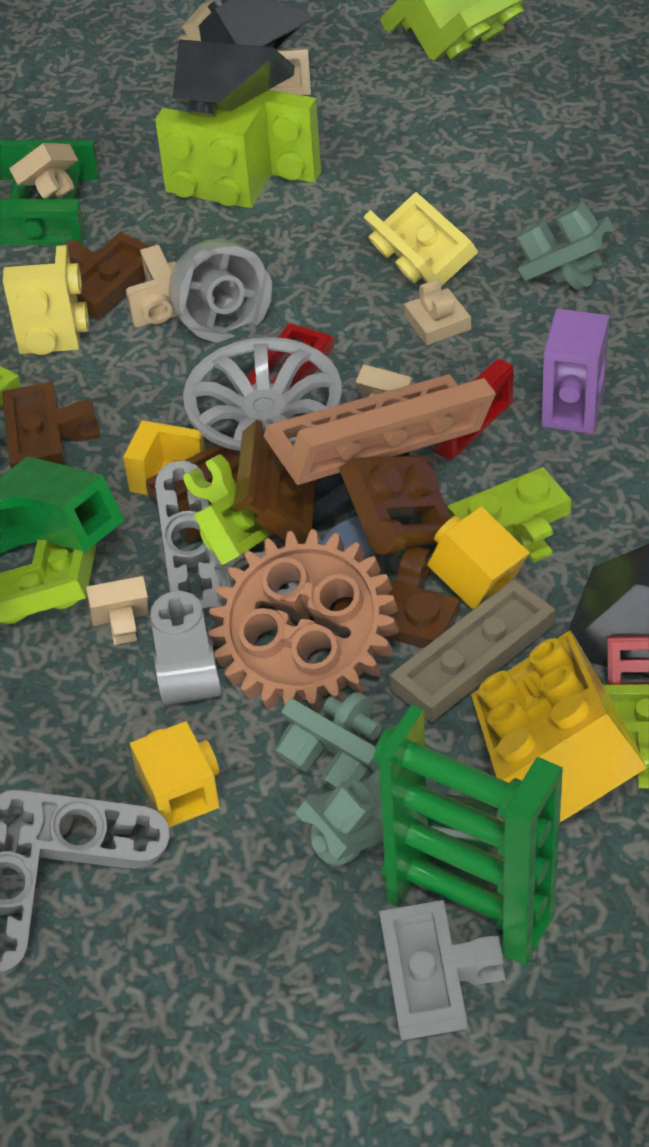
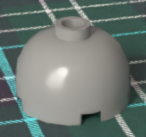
M210 239L190 247L176 262L170 276L169 298L177 317L196 336L214 343L234 337L235 335L227 333V331L251 322L256 327L264 319L271 303L272 280L269 272L264 269L261 259L249 248L230 240ZM234 311L237 312L238 320L228 327L214 325L217 313L229 314Z

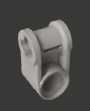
M172 591L162 595L154 602L150 618L156 655H154L155 670L163 706L221 696L222 691L216 659L213 654L214 649L213 645L210 644L209 635L206 631L204 613L199 599L185 591Z

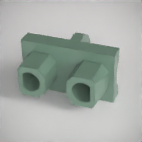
M580 201L561 211L555 218L564 236L555 239L544 219L527 225L516 236L526 257L525 261L518 268L525 281L557 268L552 272L553 278L557 283L567 280L577 290L584 289L592 284V269L602 264L599 254L594 251L602 246V237L612 233L615 228L608 216L596 221L586 204Z
M360 692L353 693L344 702L334 697H329L323 706V712L334 718L332 722L290 698L280 712L289 722V725L284 731L275 752L282 760L304 773L309 771L323 748L335 754V757L320 778L332 790H335L341 782L355 779L356 781L369 779L376 770H379V765L374 762L376 747L358 736L362 734L370 740H375L381 732V724L370 719L373 708L372 699Z
M376 770L369 779L366 778L361 781L350 779L341 782L335 790L305 800L295 812L302 822L313 824L311 827L312 847L317 855L326 863L335 866L349 863L358 857L361 850L383 842L379 770Z

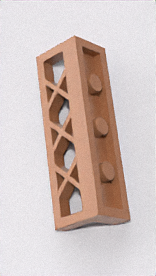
M448 374L269 424L263 437L295 483L299 485L340 473L339 468L353 458L393 457L480 431L496 393L484 378L458 385L451 375ZM293 437H296V440H295V443H294V446H293L292 443L289 441V439H290V438H293Z

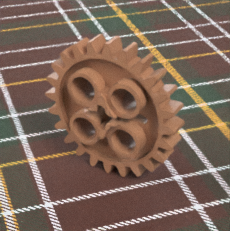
M311 529L305 544H299L292 531L287 532L285 547L279 549L269 538L265 539L266 555L261 558L247 550L244 555L250 567L245 571L229 567L227 571L235 583L233 588L221 586L215 590L226 606L209 609V614L215 624L220 625L208 631L214 645L220 647L213 654L221 668L228 667L224 674L233 686L242 683L241 690L249 700L262 693L261 700L268 709L273 708L281 698H283L285 705L290 698H293L299 703L302 700H307L313 711L320 713L322 697L330 695V697L343 702L341 689L346 686L362 694L364 688L359 676L363 672L377 677L381 675L374 656H392L393 650L384 636H392L399 632L395 619L389 617V615L399 611L398 605L393 595H387L392 590V586L387 574L378 575L381 569L377 559L372 556L363 560L364 553L357 542L350 545L344 551V544L337 533H334L327 543L322 545L320 537L314 529ZM300 581L297 588L292 592L277 594L280 587L286 582ZM342 597L353 598L351 604L344 610H329L332 603ZM264 604V605H268V606L274 607L275 610L265 609V608H259V609H257V608H258L260 605ZM313 616L315 622L308 620L309 617ZM292 621L298 622L297 627L294 626ZM277 631L276 637L269 644L255 646V641L264 632ZM332 632L340 634H351L348 638H341L335 636ZM316 649H331L328 657L322 662L315 664L307 663L308 657Z

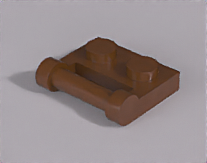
M425 456L353 458L339 468L369 544L376 553L382 555L395 554L400 552L403 547L426 545L437 547L438 543L434 540L436 533L454 516H450L438 488L437 476L429 466ZM420 516L423 523L401 524L397 520L390 519V517Z

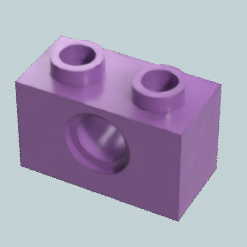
M556 308L544 350L541 427L594 434L605 391L610 315Z

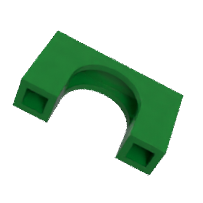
M27 456L0 477V554L21 545L36 543L37 540H47L49 543L85 553L125 521L102 474Z

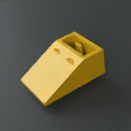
M571 630L559 638H551L541 642L532 650L528 658L508 671H499L484 680L479 690L471 694L497 778L509 783L514 778L523 780L536 757L563 767L560 822L647 768L630 731Z

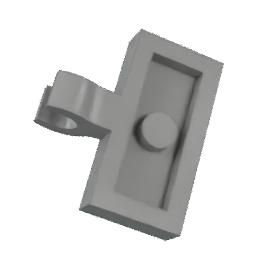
M444 900L379 911L401 1041L468 1029L460 981H466L473 985L505 981L502 965L504 960L499 936H486L470 942L452 945Z

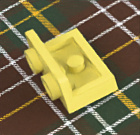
M417 192L384 222L371 210L363 216L374 231L368 236L369 240L387 259L395 253L399 257L395 264L413 284L420 279L425 283L439 279L443 286L478 253L472 241Z
M67 245L56 246L55 264L4 267L3 285L19 354L34 353L45 355L55 351L79 350L80 332H89V315L87 303L78 302L77 294L82 292L81 271L79 263H70Z

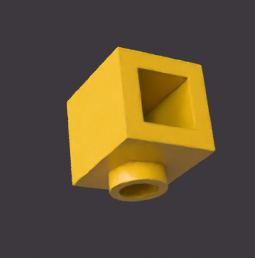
M481 506L464 519H461L458 515L452 517L438 530L434 537L438 545L427 565L474 610L512 579H515L530 552Z
M187 721L167 729L155 730L141 739L130 742L137 778L152 809H155L165 818L169 828L220 808L214 777L220 773L216 757L207 740L197 742Z

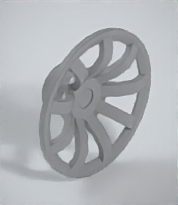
M251 338L217 349L205 357L192 370L186 380L183 391L184 410L190 424L203 437L222 447L240 451L242 431L256 419L263 423L262 432L265 433L267 425L290 419L295 414H308L340 405L342 401V382L338 370L331 360L319 350L305 343L286 338ZM268 350L291 353L292 355L287 358L275 383H270ZM254 352L256 384L251 385L245 374L230 358ZM310 361L322 372L308 375L290 389L293 377L304 362ZM214 368H218L230 379L237 393L216 382L202 381ZM329 387V399L326 406L311 399L301 400L303 395L314 388ZM212 396L223 401L226 405H216L200 415L196 397ZM221 419H234L239 423L234 438L218 432L211 425ZM296 437L290 438L289 441L294 444Z

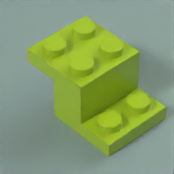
M397 0L379 20L388 32L401 26L404 27L406 32L412 29L427 56L433 61L445 54L452 60L472 48L473 45L471 43L481 38L484 43L503 32L505 24L513 21L525 12L522 4L527 0Z
M268 90L232 111L216 110L215 117L195 116L184 111L162 108L155 118L165 190L179 197H194L215 201L225 206L236 205L252 208L271 175L281 176L287 180H303L315 183L321 173L317 104L314 97Z

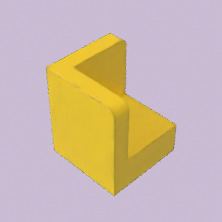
M142 420L123 456L129 492L148 495L146 479L158 474L169 463L184 461L204 451L205 445L201 433L195 429Z

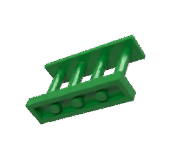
M0 140V180H14L9 198L0 199V245H63L69 239L76 240L83 245L86 233L79 199L74 198L79 180H99L100 171L94 140ZM42 143L70 144L78 159L76 163L65 170L73 182L74 189L61 199H58L56 195L55 199H28L32 185H17L9 168Z
M411 704L397 727L390 725L384 730L374 753V762L379 765L385 858L381 874L386 878L387 903L399 908L412 885L421 886L497 921V929L503 931L502 955L526 966L555 916L563 767L536 757L523 780L514 778L509 783L425 747L424 709ZM426 778L498 808L499 817L505 819V821L427 788ZM427 817L498 848V856L428 826ZM429 855L497 885V892L428 862Z

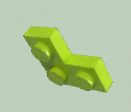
M37 540L32 564L0 573V623L13 624L24 619L27 615L51 608L65 609L76 604L79 600L86 599V587L89 586L97 543L83 553L76 549L73 550L49 543L47 540Z

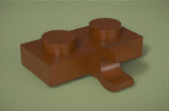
M122 232L114 236L96 253L73 239H69L63 244L67 245L70 263H79L82 292L77 294L78 302H86L88 314L97 319H100L126 295L128 287L137 285L145 278L140 250L151 246Z
M53 381L2 391L8 456L11 468L27 456L66 465L63 438H70L75 442L101 438L98 420H95L93 402L91 400H81L70 406L59 408Z
M418 546L406 547L400 561L396 581L389 580L392 590L387 595L394 596L399 610L389 615V617L395 619L399 632L392 636H384V638L425 648L455 624L460 613V599L423 589L431 573V568L425 567L430 556L429 549ZM339 598L333 611L344 610L351 604L353 598Z

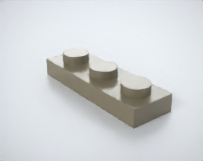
M512 579L389 675L390 690L410 706L413 704L424 709V717L432 723L553 627L556 621V609L521 583Z

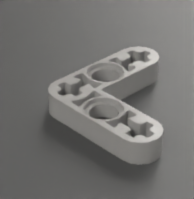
M175 461L167 464L159 471L155 485L170 592L189 591L190 584L187 568L198 566L201 586L203 589H206L202 594L203 599L199 601L202 605L204 617L210 616L209 609L226 606L215 590L221 586L233 588L235 583L227 571L229 567L245 571L250 566L244 554L221 565L216 554L210 551L204 542L193 551H182L173 544L175 534L181 529L188 527L200 530L193 515L209 506L207 499L198 498L188 490L190 511L179 512L177 496L174 491L175 481L184 480L183 475L197 468V466L188 461ZM266 551L254 554L261 558L266 555ZM300 581L286 582L285 589L278 590L277 594L292 592L297 588ZM262 604L257 609L271 606Z
M10 790L1 793L0 819L7 817L9 809L16 808L22 810V820L31 822L32 826L24 825L21 827L16 853L12 851L3 852L7 826L5 823L0 822V851H2L0 852V868L8 867L16 870L24 881V889L17 897L6 900L0 899V915L21 914L20 921L10 916L7 918L4 941L10 946H15V951H6L0 962V977L14 972L19 967L27 949L39 857L136 869L148 867L158 861L167 847L170 834L165 818L155 809L139 805L23 790ZM70 815L85 816L92 822L95 828V837L84 845L70 844L63 839L59 824ZM106 819L116 821L112 833L131 834L134 826L141 824L146 826V836L156 838V841L148 842L145 851L142 852L133 850L134 842L132 839L118 836L113 837L111 849L101 848L107 831ZM28 851L30 855L29 858H27L18 853Z

